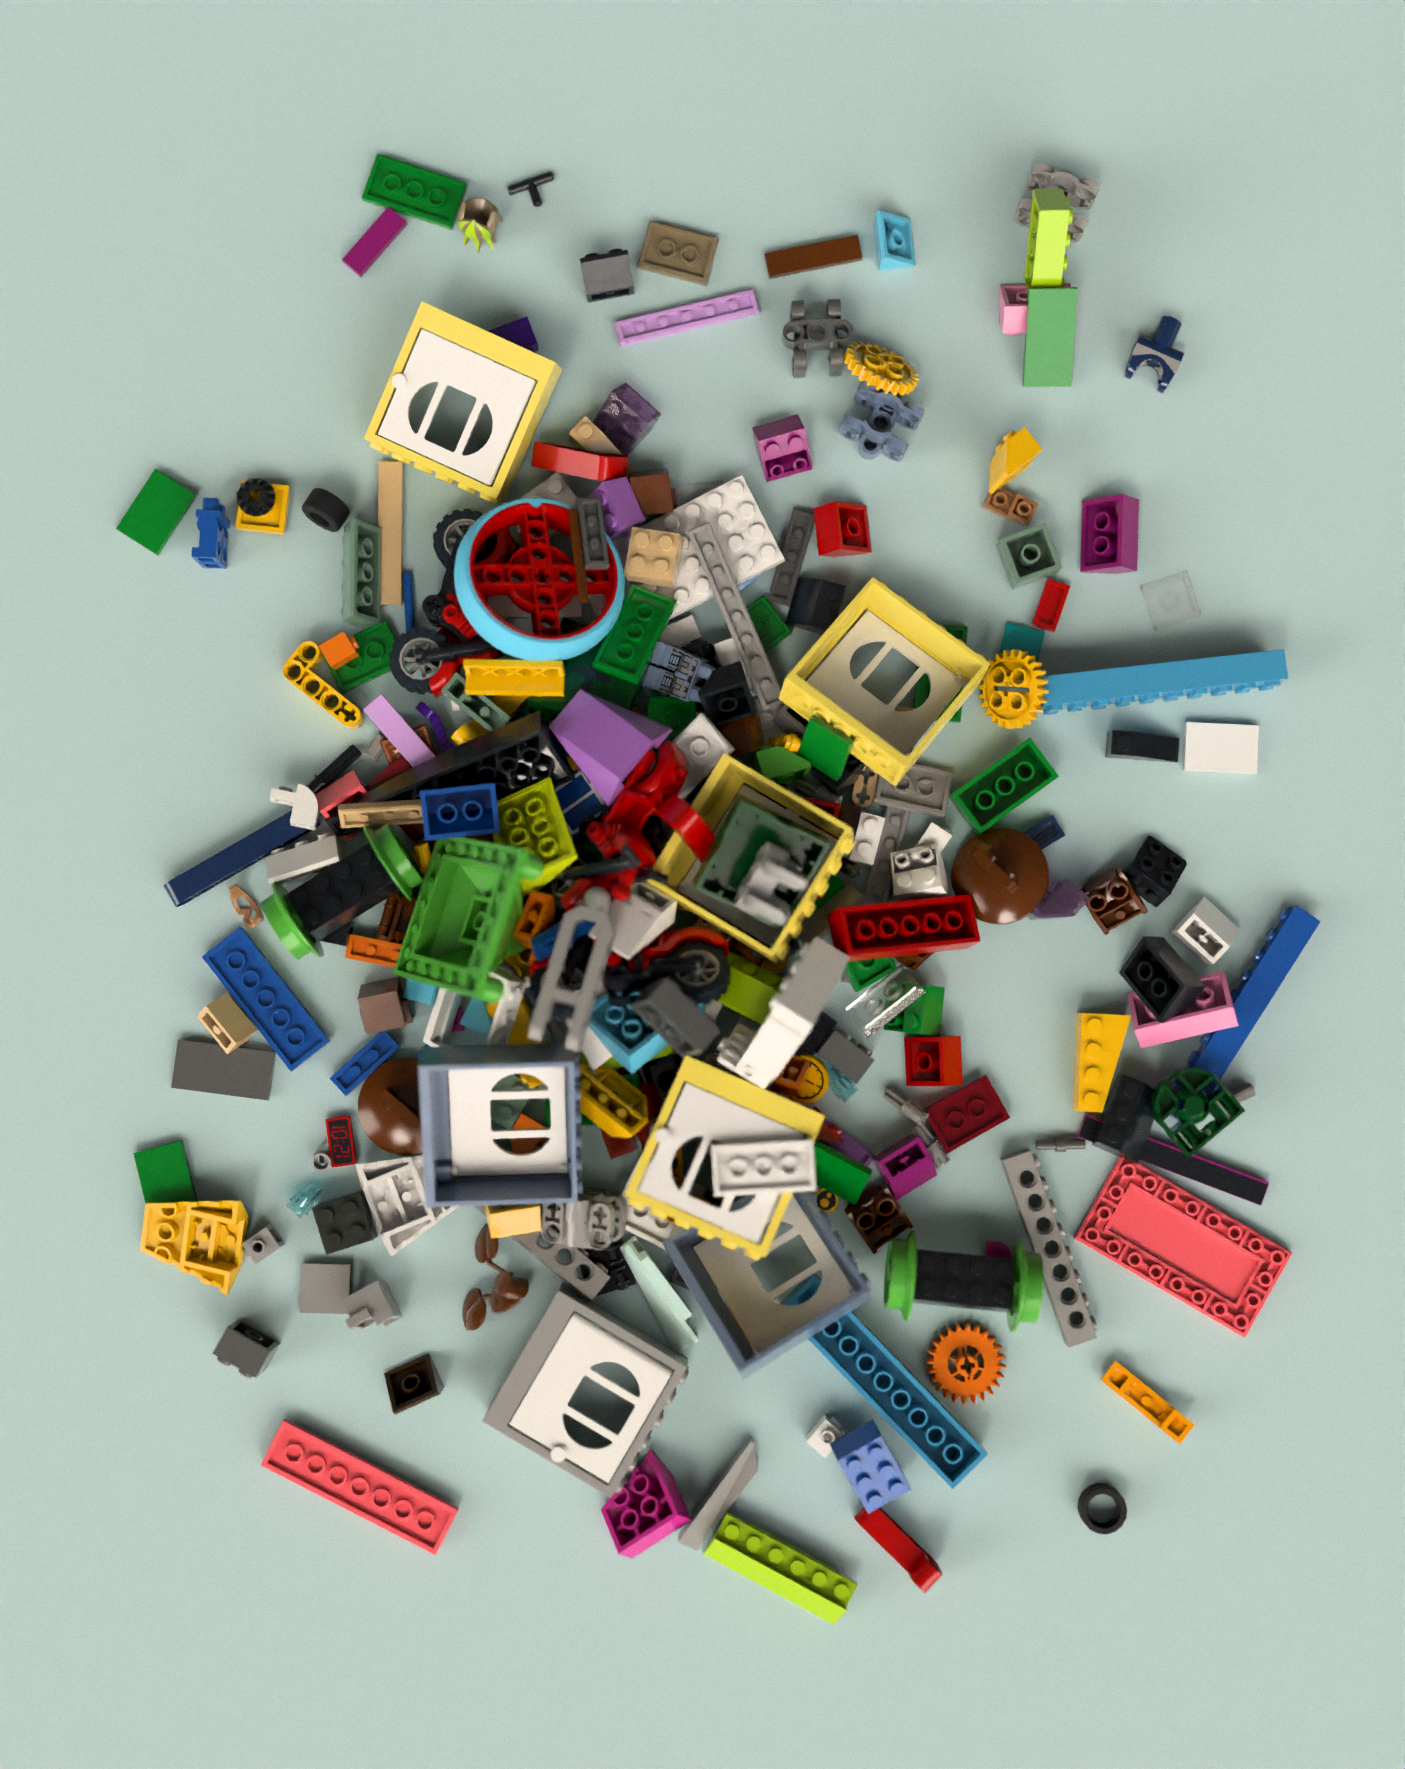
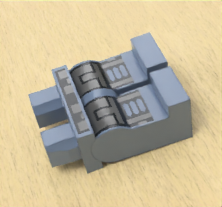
M657 641L650 661L657 665H649L642 686L664 692L683 701L701 702L698 692L702 688L700 687L702 679L708 680L716 668L708 664L709 660L668 642Z

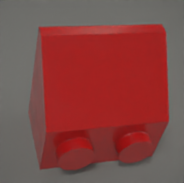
M834 501L813 508L819 556L843 557L872 553L867 508L865 505Z
M961 1036L904 1037L906 1086L963 1085Z

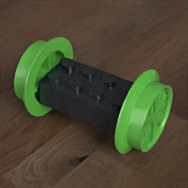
M389 823L376 830L364 825L363 829L369 843L291 892H288L279 882L272 883L274 894L261 901L262 909L281 942L296 959H301L310 952L319 957L324 956L320 943L321 939L399 890L410 901L414 899L412 888L422 883L424 876L420 873L419 867L408 848Z
M911 1230L906 1239H890L884 1276V1307L900 1310L904 1321H908L910 1317L912 1303L1006 1312L1008 1327L1012 1332L1016 1331L1020 1322H1037L1043 1293V1262L1040 1253L1025 1252L1021 1241L1015 1242L1011 1259L917 1249L915 1230Z

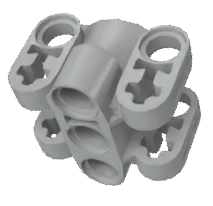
M1035 163L1026 183L1027 190L1032 193L1033 189L1060 188L1059 186L1066 188L1063 191L1065 197L1069 198V205L1083 210H1088L1092 207L1099 190V184L1091 179L1083 178L1078 180L1068 172H1054L1052 167L1044 163ZM1021 199L1014 217V221L1017 224L1029 227L1032 199ZM1073 213L1072 224H1068L1067 232H1070V242L1072 243L1080 241L1088 222Z
M766 842L765 845L761 846L754 864L738 887V893L734 899L733 906L753 916L759 914L777 924L785 925L788 918L790 919L791 911L786 909L787 903L775 894L774 888L779 881L794 890H806L810 880L807 878V875L801 873L803 866L788 857V851L770 842Z
M586 1187L582 1189V1193H577L576 1203H556V1210L554 1207H551L552 1203H544L541 1227L542 1236L549 1243H558L574 1248L603 1250L625 1234L627 1202L619 1194L606 1197V1190L603 1188ZM614 1200L616 1205H619L620 1207L617 1210H615L613 1205L611 1204L612 1202H614ZM550 1224H554L560 1232L558 1237H552L549 1234L548 1228ZM614 1224L618 1227L619 1230L618 1235L615 1237H613Z

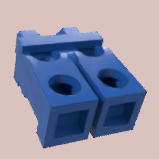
M203 498L202 510L196 509V517L198 518L197 528L200 531L199 548L192 547L191 557L202 568L227 569L228 531L226 529H230L231 522L225 516V506L219 504L218 498Z

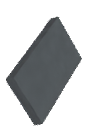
M178 1039L171 1088L269 1100L276 1052L238 1047L227 1054L219 1044Z

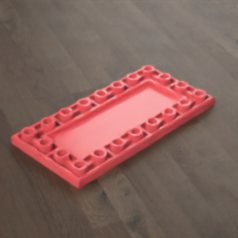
M1121 1157L1117 1159L1073 1237L1244 1338L1292 1254L1286 1248L1140 1163L1136 1164Z

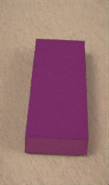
M388 206L342 259L343 263L358 276L362 277L408 225L407 222Z

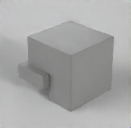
M376 1280L342 1300L350 1316L345 1320L349 1329L362 1330L373 1323H376L377 1326L382 1323L384 1326H388L403 1317L387 1283Z

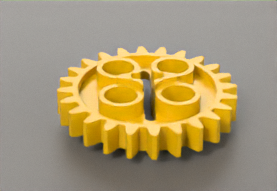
M858 341V343L853 342L849 344L843 356L845 359L844 363L847 364L846 368L853 370L852 375H858L860 381L865 380L868 386L874 385L876 390L881 388L886 394L890 391L894 395H897V393L902 396L905 393L909 395L910 392H913L919 380L917 377L918 373L914 371L915 368L908 366L909 361H904L902 359L903 356L895 355V351H887L885 346L880 348L877 343L871 345L868 341L865 344L862 341Z
M1004 650L1003 654H995L996 659H989L991 667L987 669L986 676L982 678L984 685L978 686L979 689L983 690V693L978 698L984 699L985 702L982 703L981 708H988L985 716H992V723H998V727H1006V729L1023 728V725H1031L1030 719H1038L1036 712H1043L1040 704L1047 703V700L1043 698V694L1049 693V690L1044 689V685L1049 680H1043L1042 676L1045 675L1046 670H1039L1042 663L1035 662V655H1028L1027 651ZM997 686L1029 688L1030 691L1028 693L998 691Z

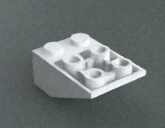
M641 881V883L631 886L630 901L624 899L623 902L614 899L607 915L616 932L611 950L628 960L673 924L675 920L677 900L646 881ZM597 923L589 932V936L595 940L600 929Z

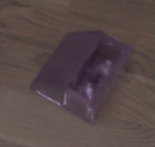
M624 383L611 391L592 423L605 434L622 455L628 456L652 430L661 413L631 386Z
M1069 879L1053 881L1047 889L1046 897L1038 903L1028 918L1030 920L1074 917L1090 898Z

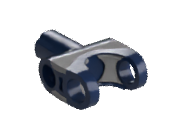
M1162 316L1153 338L1140 334L1128 358L1124 377L1131 379L1135 371L1141 366L1152 367L1158 374L1159 385L1157 391L1163 393L1177 372L1184 356V352L1172 348L1182 323L1174 317Z

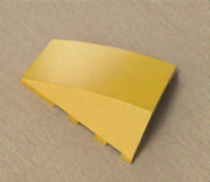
M241 1200L148 1202L145 1204L140 1250L168 1265L171 1263L179 1267V1271L185 1274L190 1273L200 1278L202 1283L208 1286L212 1284L219 1288L220 1292L228 1295L243 1264L244 1247L242 1243L246 1241L249 1216Z

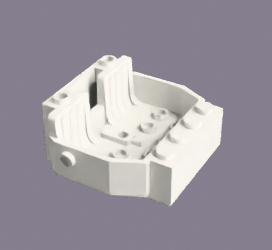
M816 936L811 944L805 943L799 952L800 959L795 960L789 970L790 974L786 976L779 988L783 991L782 994L776 993L769 1005L773 1010L764 1025L742 1015L729 1038L724 1036L717 1047L721 1051L716 1059L720 1064L762 1089H769L810 1031L850 959L849 956Z

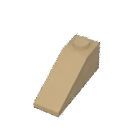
M586 416L569 432L570 441L579 449L597 453L621 454L605 434ZM628 461L626 476L630 482V472H637V470Z

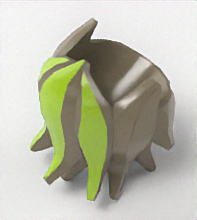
M470 198L461 204L457 221L460 232L464 234V245L471 239L475 243L476 252H479L485 240L490 249H493L491 240L496 243L494 232L497 226H499L498 223L503 221V218L499 214L497 207L489 200Z

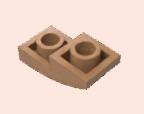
M1000 488L992 495L988 492L982 508L1028 526L1039 503L1019 493L1013 494Z

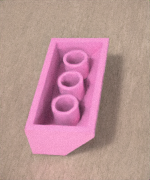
M1221 971L1198 977L1206 987L1194 1004L1163 1023L1157 1020L1135 992L1129 993L1128 999L1134 1031L1140 1047L1145 1048L1238 1026L1225 972Z

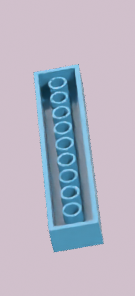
M1285 650L1042 676L1043 680H1049L1044 685V689L1049 690V693L1043 694V698L1047 700V703H1041L1040 706L1043 708L1044 715L1057 714L1058 711L1067 709L1068 712L1082 711V708L1091 706L1092 710L1104 709L1107 705L1115 703V707L1129 706L1130 703L1139 701V704H1150L1160 698H1163V702L1175 701L1187 695V699H1196L1208 693H1211V696H1221L1232 690H1235V694L1247 693L1257 687L1259 691L1272 690L1274 687L1280 686V682L1288 679Z
M816 1273L802 1281L779 1304L794 1306L808 1301L819 1289L822 1279ZM853 1311L808 1338L952 1489L988 1455L984 1447Z

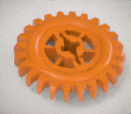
M968 1322L965 1324L964 1329L961 1328L959 1323H956L955 1331L947 1326V1335L939 1332L938 1335L941 1340H932L935 1349H927L928 1353L933 1355V1357L925 1359L927 1363L932 1364V1366L926 1369V1372L934 1373L929 1381L931 1383L938 1381L935 1390L939 1391L944 1388L942 1394L944 1398L951 1393L953 1403L956 1402L958 1396H960L963 1405L966 1404L967 1397L975 1404L976 1395L984 1401V1391L993 1395L990 1386L1000 1387L996 1377L1004 1378L1003 1373L998 1371L1001 1368H1006L1004 1363L999 1362L1000 1359L1006 1357L1005 1354L997 1353L1002 1348V1345H993L997 1338L994 1335L987 1338L988 1329H984L979 1333L980 1326L978 1324L972 1330ZM967 1345H970L976 1348L977 1350L972 1354L968 1352ZM958 1347L959 1353L955 1357L950 1356L951 1352ZM980 1353L983 1358V1367L978 1366L976 1359ZM965 1356L970 1362V1364H968L967 1369L968 1373L962 1366L964 1364ZM948 1359L954 1361L956 1369L952 1373L948 1369ZM977 1370H981V1372L975 1378H973V1375L977 1372ZM960 1373L964 1376V1380H959L954 1376Z

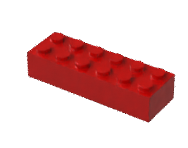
M971 894L839 907L827 915L833 947L849 956L848 962L967 949L981 942Z

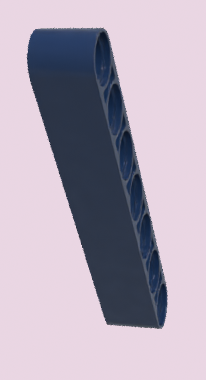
M292 811L170 880L164 887L175 907L182 906L271 855L272 851L285 847L312 830L291 826L290 818ZM319 819L317 820L316 828L321 825Z

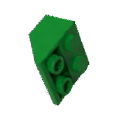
M889 982L884 1030L940 1036L945 987Z

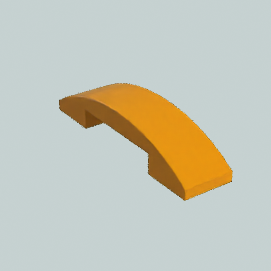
M1116 1360L1100 1379L1177 1443L1180 1444L1194 1427L1190 1420Z

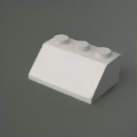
M331 832L319 835L317 841L309 843L308 840L295 843V848L286 851L285 848H280L272 851L271 856L265 857L269 884L279 882L281 885H285L319 874L346 857L340 837L337 835L332 836Z

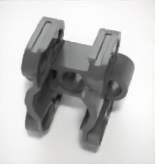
M840 299L827 300V319H805L804 300L791 301L790 322L783 328L782 343L786 348L793 350V378H803L806 376V351L829 350L827 358L829 360V376H841L843 370L842 347L850 343L853 328L849 321L841 319ZM837 330L845 331L847 336L840 338ZM819 331L823 334V337L816 339L812 337L811 333ZM789 332H795L794 340L787 337Z

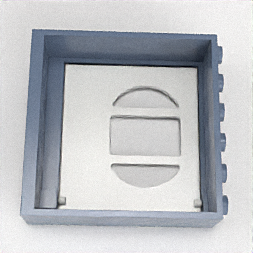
M566 1043L422 1047L418 1067L425 1207L576 1203L577 1193H582L579 1052L566 1048ZM565 1067H566V1099H567L568 1165H567V1146H566ZM516 1073L533 1075L543 1081L548 1089L491 1090L500 1079ZM448 1077H449V1097H448ZM550 1099V1128L498 1130L491 1128L490 1100ZM449 1100H450V1120H449ZM450 1122H451V1142H450ZM549 1137V1140L540 1149L526 1154L508 1152L498 1146L493 1140L495 1138ZM451 1145H452V1165H451Z
M812 1191L793 1192L781 1219V1222L790 1224L793 1228L773 1240L768 1253L795 1236L801 1235L817 1262L771 1292H766L754 1273L751 1264L757 1260L744 1255L745 1249L736 1246L735 1250L721 1245L722 1239L715 1236L712 1237V1240L706 1239L697 1244L705 1239V1237L698 1235L699 1229L692 1226L688 1230L683 1228L662 1241L667 1254L743 1379L870 1300V1291L872 1289L868 1277L864 1272L861 1274L858 1272V1263L851 1251L845 1252L844 1241L837 1230L834 1232L831 1230V1221L824 1209L819 1211L817 1208V1198ZM783 1193L779 1194V1197L770 1215L768 1223L771 1222ZM757 1194L735 1196L729 1207V1212H736L747 1207ZM818 1271H822L820 1287L808 1301L794 1306H786L774 1302V1299Z

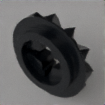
M249 478L248 481L241 483L239 490L236 492L237 504L244 513L250 516L258 517L267 514L275 503L273 487L269 482L261 478ZM249 491L254 493L260 491L259 497L263 503L261 504L256 500L251 502L252 497Z

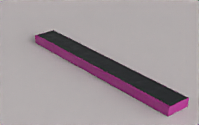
M1084 1114L1077 1137L1092 1142L1101 1119ZM1149 1137L1139 1159L1260 1206L1269 1182L1194 1154L1187 1158L1178 1148Z

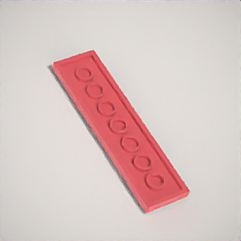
M287 1419L283 1420L261 1463V1466L436 1555L459 1510L455 1505Z

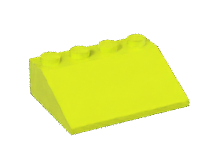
M550 777L498 800L500 833H492L495 844L527 850L531 854L540 857L543 861V872L537 879L530 881L521 877L522 897H525L531 891L542 889L556 875L576 860L578 856Z

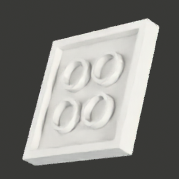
M641 1154L621 1193L627 1202L625 1230L665 1249L662 1241L683 1228L651 1213L652 1208L644 1205L643 1209H639L628 1204L629 1198L624 1196L641 1159ZM650 1159L648 1166L644 1172V1175L641 1179V1182L637 1188V1191L642 1194L645 1193L639 1190L650 1167L652 1159ZM673 1180L678 1189L680 1187V1183L676 1180ZM693 1181L688 1195H703L706 1187ZM619 1205L614 1207L615 1210L620 1208Z

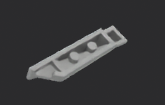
M752 1437L748 1439L694 1510L691 1517L692 1521L687 1523L678 1534L679 1543L698 1551L710 1528L714 1529L758 1471L754 1439Z

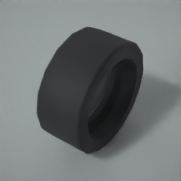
M1096 1483L1090 1485L1082 1491L1078 1499L1077 1509L1081 1520L1090 1530L1097 1534L1116 1532L1123 1526L1127 1518V1506L1124 1498L1114 1487L1108 1484ZM1100 1494L1112 1497L1117 1506L1114 1517L1105 1523H1098L1092 1520L1088 1513L1090 1500Z

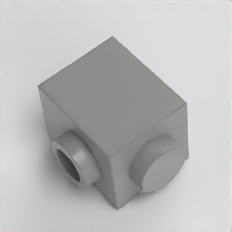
M270 1224L242 1243L244 1247L243 1253L249 1261L253 1260L257 1264L283 1246L284 1242L272 1224Z

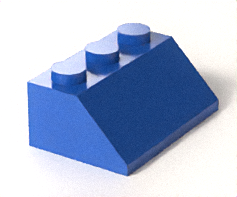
M496 783L420 791L425 841L500 833Z

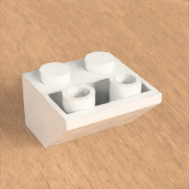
M938 843L890 853L894 896L897 901L949 896L947 875Z
M1202 897L1175 926L1171 933L1206 965H1214L1231 946L1240 929L1206 897Z

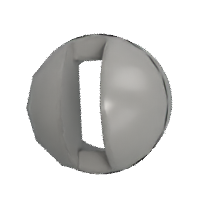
M326 1151L316 1152L311 1160L313 1169L318 1172L328 1170L331 1165L330 1154ZM320 1156H324L325 1165H321Z

